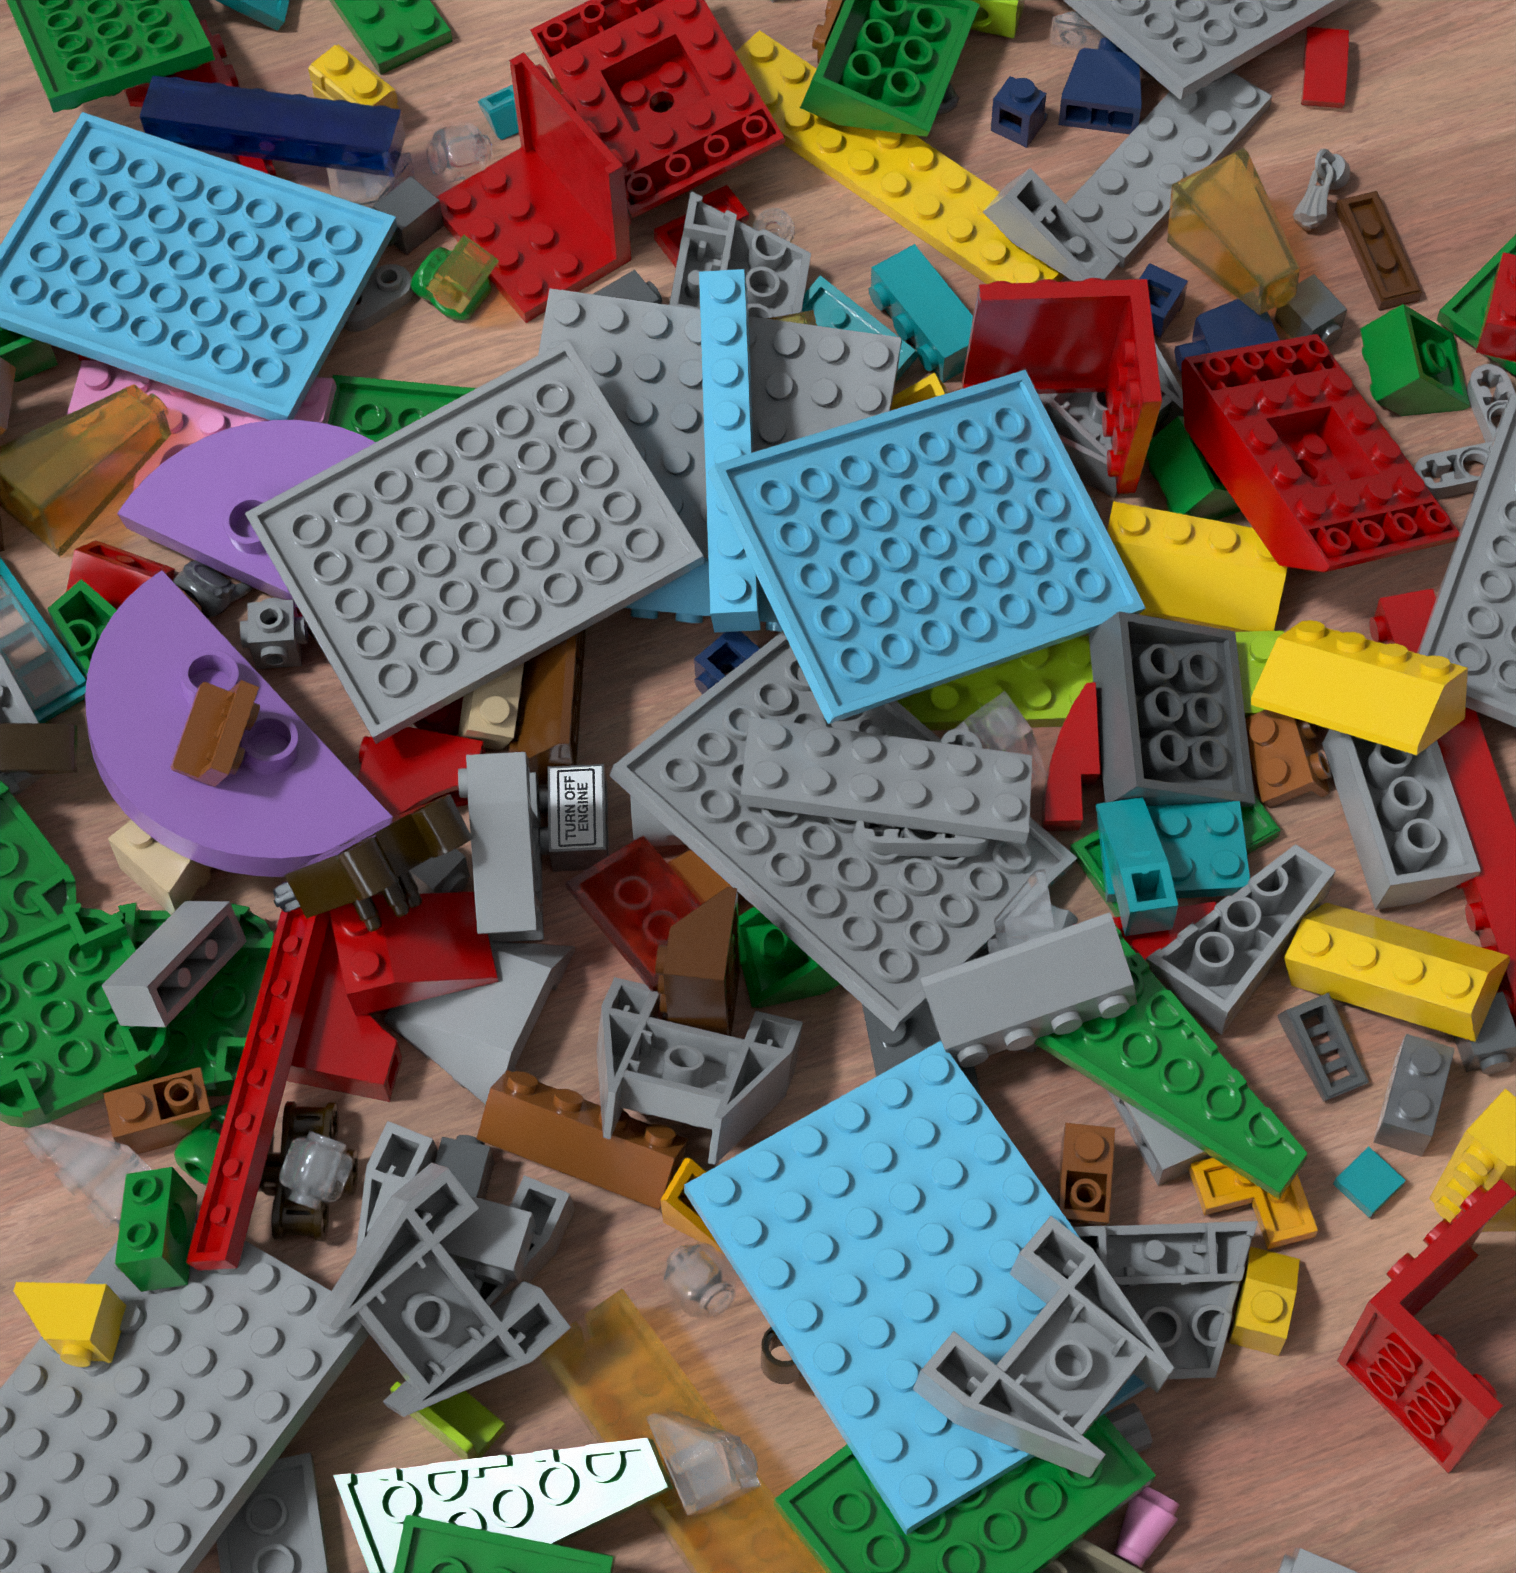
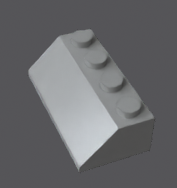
M1329 729L1322 745L1375 910L1421 903L1480 874L1481 870L1437 740L1418 755H1414Z
M1110 912L920 978L931 1016L946 1053L949 1052L958 1066L961 1065L962 1067H972L981 1064L989 1055L1006 1049L1010 1051L1025 1049L1032 1045L1035 1039L1052 1033L1058 1035L1071 1033L1077 1030L1083 1022L1101 1016L1103 1018L1117 1017L1125 1013L1130 1006L1137 1004L1134 982Z

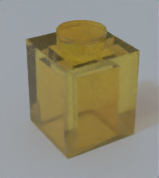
M463 235L426 289L433 293L434 298L442 306L455 309L461 314L499 260L466 235Z

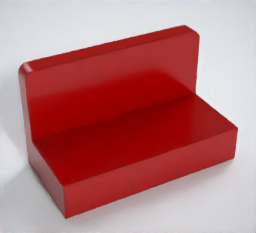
M95 540L74 549L66 592L82 579L118 610L135 590L161 570L173 581L175 568Z

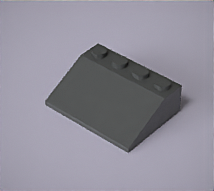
M1120 611L1089 633L1093 682H1096L1098 735L1105 803L1143 797L1146 806L1240 801L1241 807L1254 805L1255 797L1235 631Z

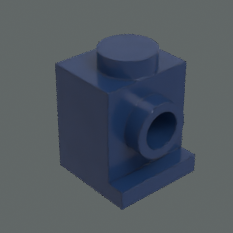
M1009 76L993 98L991 131L1027 148L1048 119V114L1045 113L1047 93L1039 90L1030 79H1016ZM1012 114L1022 118L1021 126L1008 121Z
M1149 263L1139 279H1147L1154 336L1161 338L1176 313L1180 312L1184 306L1188 280Z
M741 631L723 633L694 658L695 676L697 677L694 679L696 687L701 694H704L725 677L724 673L733 671L760 648Z

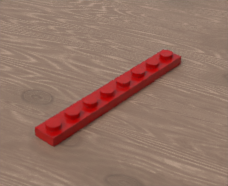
M301 907L290 912H284L281 909L186 1260L187 1264L198 1271L238 1268L328 926L330 911L306 919Z

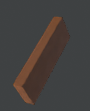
M1374 191L1337 200L1335 211L1378 310L1420 301L1422 291L1378 192Z

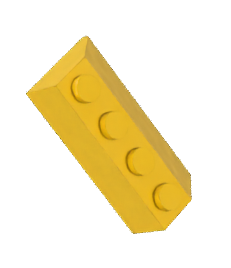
M1113 501L1107 532L1146 608L1140 613L1141 615L1235 632L1274 631L1287 567L1277 564L1252 527Z
M1301 621L1277 638L1251 696V705L1418 755L1465 719L1468 667L1450 663L1449 659L1442 656H1425L1408 651L1405 646L1400 644H1383L1368 640L1363 634L1357 632H1340L1329 629L1318 621Z
M1327 902L1302 918L1284 957L1290 983L1293 987L1320 995L1329 993L1333 999L1473 1042L1477 1040L1510 962V956Z
M1506 1088L1465 1131L1429 1197L1434 1203L1438 1214L1448 1222H1451L1462 1210L1459 1206L1480 1185L1488 1191L1502 1178L1516 1192V1097ZM1516 1196L1486 1223L1482 1232L1516 1231Z

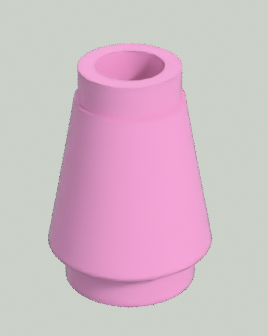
M1147 1486L1129 1501L1114 1554L1142 1569L1145 1561L1148 1560L1178 1521V1518L1174 1515L1180 1505Z

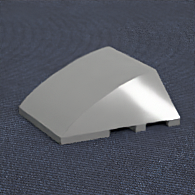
M691 191L669 305L700 309L699 272L744 269L748 291L749 316L800 323L811 253L765 229L758 231L736 220L737 215L729 210L723 213L703 203V197Z
M490 941L499 982L390 1008L384 1021L426 1058L432 1059L449 1073L458 1085L468 1089L486 1105L490 1087L506 1070L516 1071L515 1065L551 990L556 991L574 954L575 946Z
M1258 1221L1073 1227L1080 1239L1095 1251L1173 1365L1174 1369L1168 1379L1215 1378L1230 1326L1231 1313L1239 1283L1242 1281L1245 1271L1244 1265L1251 1239L1254 1237Z

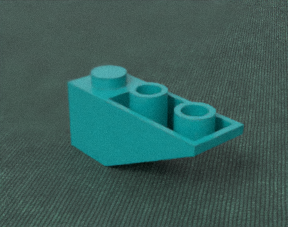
M1144 798L1096 804L1097 816L1124 935L1131 936L1173 929L1178 901L1169 863Z

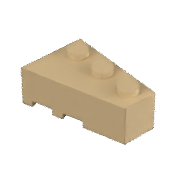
M132 820L108 838L120 869L170 915L185 901H190L198 888H204L211 878L210 870L212 867L188 859L165 847L145 833Z

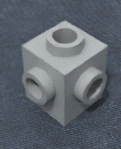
M267 598L262 602L248 603V620L240 622L241 644L243 648H250L256 669L302 666V644L308 643L307 622L303 616H298L294 600Z

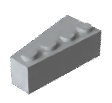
M1293 845L1250 878L1248 884L1232 896L1228 895L1216 904L1212 912L1195 925L1192 923L1177 935V938L1162 950L1159 948L1148 956L1146 962L1149 964V969L1167 990H1171L1192 1016L1222 1035L1290 946L1302 918L1317 909L1327 897L1336 870L1300 846Z

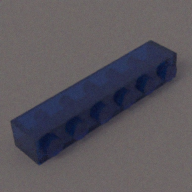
M152 76L139 115L144 133L192 149L389 177L395 176L406 138L402 113L399 109H392L383 105L356 104L345 100L313 98L303 94L291 95L269 92L260 88L247 89L226 86L222 83L190 81L179 77Z

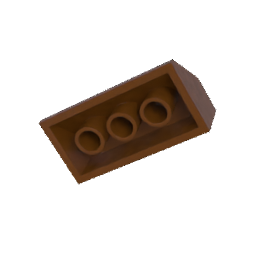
M586 629L524 662L521 681L522 696L519 698L515 726H519L518 740L512 739L510 741L509 753L526 752L529 758L530 773L536 772L539 778V785L548 784V767L577 765Z
M726 887L670 927L668 945L659 944L655 973L659 975L658 994H661L660 1012L663 1013L662 1020L732 1036L741 972L737 888Z

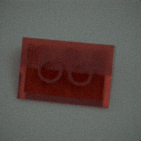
M642 835L568 880L565 887L652 992L658 991L659 975L655 973L659 944L668 945L670 927L702 904L646 837Z

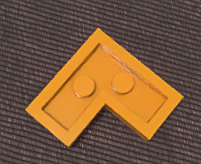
M1215 1158L1190 1164L1189 1173L1204 1216L1252 1203L1267 1249L1316 1236L1318 1229L1298 1173L1281 1198L1278 1199Z

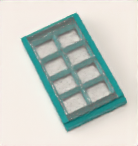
M0 557V653L38 723H45L84 700L87 681Z

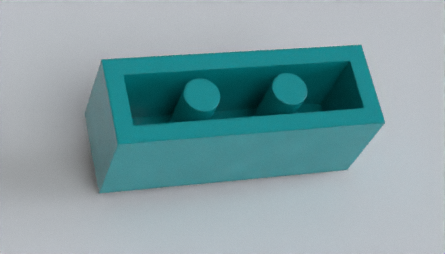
M913 244L871 267L869 295L877 309H884L891 317L899 337L904 341L909 340L914 346L923 367L927 371L933 370L943 383L964 372L973 315L918 247Z

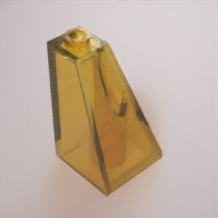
M1244 148L1172 184L1167 242L1176 251L1259 315L1275 307L1285 306L1296 296L1300 267L1252 159Z
M133 384L1 445L0 507L58 557L62 556L169 438L171 432L166 417L169 414L166 405L155 394L150 393L147 395Z

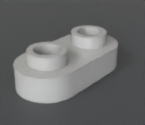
M387 264L375 269L357 301L360 304L354 306L343 328L353 332L366 330L405 306L413 296V290L410 286L412 279L408 270L396 264ZM389 281H395L394 283L386 284Z

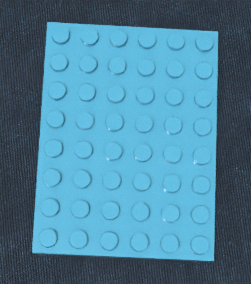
M82 112L0 245V327L268 420H293L397 228L396 217Z
M1026 370L713 464L708 472L827 724L1090 633L1119 611L1139 615L1146 609Z
M941 1041L684 1184V1193L905 1535L1035 1457L954 1424L913 1390L921 1369L953 1331L997 1365L1046 1306L1044 1301L1010 1275L1018 1254L1050 1216L1079 1237L951 1054L945 1052ZM1133 1374L1100 1416L1149 1386Z

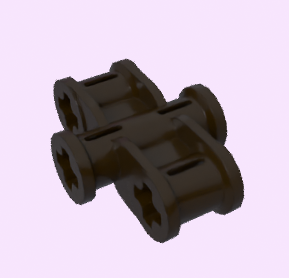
M287 1101L285 1103L282 1120L281 1152H268L258 1191L263 1192L265 1187H276L271 1219L274 1240H282L285 1235L314 1236L316 1241H325L329 1222L330 1189H344L345 1194H355L358 1180L357 1151L348 1150L345 1155L335 1154L339 1126L337 1103L328 1102L326 1107L297 1106L295 1101Z

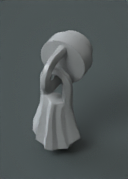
M1321 149L1317 153L1315 169L1312 172L1307 191L1293 213L1295 223L1302 227V229L1311 230L1320 226L1327 217L1329 190H1337L1347 184L1350 178V166L1342 156L1332 154L1328 149Z

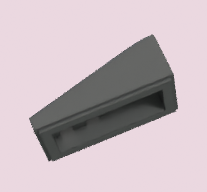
M1329 993L1287 1009L1277 1015L1287 1038L1323 1102L1369 1083ZM1317 1015L1321 1024L1305 1029L1302 1021ZM1326 1032L1331 1041L1313 1047L1310 1038ZM1336 1049L1340 1058L1321 1065L1318 1056ZM1346 1067L1350 1074L1349 1076L1329 1083L1326 1074Z

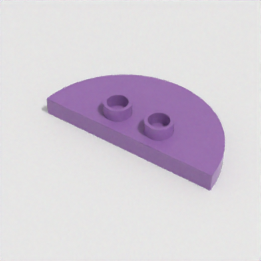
M269 420L232 427L204 437L164 461L130 494L117 514L125 527L135 533L273 597L293 600L245 513L376 442L342 427L305 420Z
M162 570L135 590L113 614L97 642L87 673L85 701L89 741L97 769L111 796L138 827L160 844L188 859L227 872L251 876L285 877L284 875L375 824L392 817ZM240 680L259 687L254 701L260 704L259 714L250 731L244 730L239 746L245 748V754L235 775L229 773L225 779L213 787L171 770L172 760L197 689L201 683L207 682L227 691H230Z

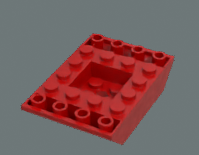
M588 0L530 29L559 92L567 93L572 99L580 117L585 122L590 120L596 126L602 142L608 149H615L622 156L627 171L624 173L625 186L629 193V199L626 200L627 212L632 219L785 143L782 132L705 0ZM662 101L674 103L666 112L658 113L653 111L654 107Z
M1318 334L1185 357L1182 361L1184 428L1279 566L1328 572L1457 541L1460 532L1452 523L1448 514L1439 505L1423 479L1414 470L1398 444L1391 438L1376 417L1375 412L1366 403L1350 377L1343 371Z

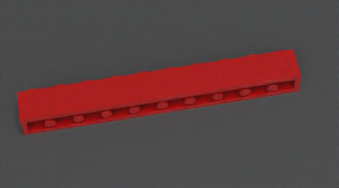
M1433 588L1380 598L1374 617H1371L1369 621L1373 641L1383 644H1400L1405 646L1408 651L1417 653L1436 601ZM1465 707V719L1437 740L1481 870L1478 876L1457 885L1456 888L1463 889L1467 901L1465 907L1466 920L1472 932L1477 931L1482 948L1510 956V962L1497 993H1504L1516 1027V826L1475 710Z

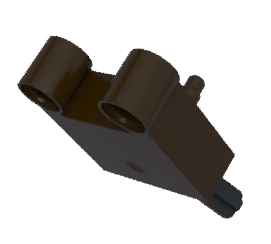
M448 794L430 803L381 821L284 875L287 881L274 888L275 899L273 901L276 907H280L284 912H290L301 907L306 919L352 903L360 920L365 923L368 931L373 932L382 927V922L371 898L372 895L382 892L388 906L392 908L396 917L400 918L408 914L410 908L412 909L422 904V898L418 892L419 888L409 870L432 857L437 858L473 838L451 795Z

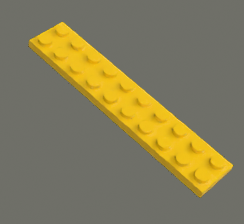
M762 31L756 32L735 52L785 138V143L783 144L985 284L995 281L1035 283L1044 279L1060 282L1065 277V275L1013 244L983 213L986 207L1000 193L916 135L841 126L801 109L800 106L816 68Z

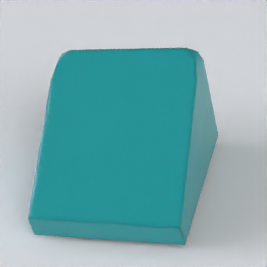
M513 84L479 99V107L499 139H505L519 132Z

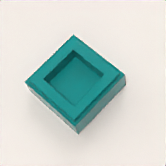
M1368 1146L1335 1178L1333 1185L1368 1218H1371L1403 1187L1406 1180Z

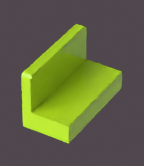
M398 1381L390 1388L391 1393L401 1386ZM466 1391L410 1414L412 1418L463 1460L482 1458L506 1430L503 1421Z

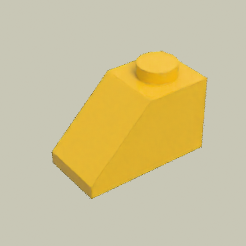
M1250 1246L1229 1339L1230 1344L1279 1356L1288 1335L1297 1292L1300 1259Z
M16 1282L13 1292L43 1339L60 1355V1359L64 1363L75 1367H88L91 1361L112 1363L121 1333L119 1329L126 1304L107 1284Z

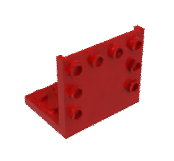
M523 52L509 60L521 148L436 196V198L440 200L444 226L477 266L482 269L523 321L527 323L546 312L550 288L579 292L628 263L632 258L629 236L631 219L627 212L626 201L629 199V193L624 179V173L627 171L622 156L617 150L608 149L602 142L596 126L590 120L585 122L577 113L576 107L569 95L565 92L559 93L552 85L551 78L546 69L541 64L535 65Z
M1088 278L1083 281L1067 282L1044 279L1035 283L995 281L990 284H979L962 378L963 389L1026 370L1038 394L1105 392L1107 410L1103 411L1102 430L1104 437H1111L1112 449L1107 452V473L1109 477H1115L1117 494L1135 493L1162 404L1147 279L1103 280L1100 278Z
M1502 1178L1488 1191L1482 1185L1477 1187L1459 1206L1462 1210L1451 1222L1443 1219L1423 1239L1428 1245L1426 1249L1416 1258L1409 1252L1406 1253L1390 1268L1386 1275L1391 1281L1368 1301L1337 1359V1362L1448 1474L1465 1458L1503 1405L1497 1400L1498 1395L1493 1386L1484 1377L1476 1373L1472 1375L1456 1360L1458 1355L1446 1339L1438 1334L1432 1336L1414 1317L1479 1256L1472 1249V1246L1486 1223L1516 1196V1192Z

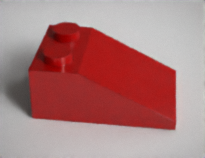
M475 892L420 894L422 904L415 908H410V912L400 918L396 917L383 895L371 896L382 922V927L373 932L368 931L365 923L360 920L352 903L329 910L346 995L356 1016L499 982L488 934H477Z

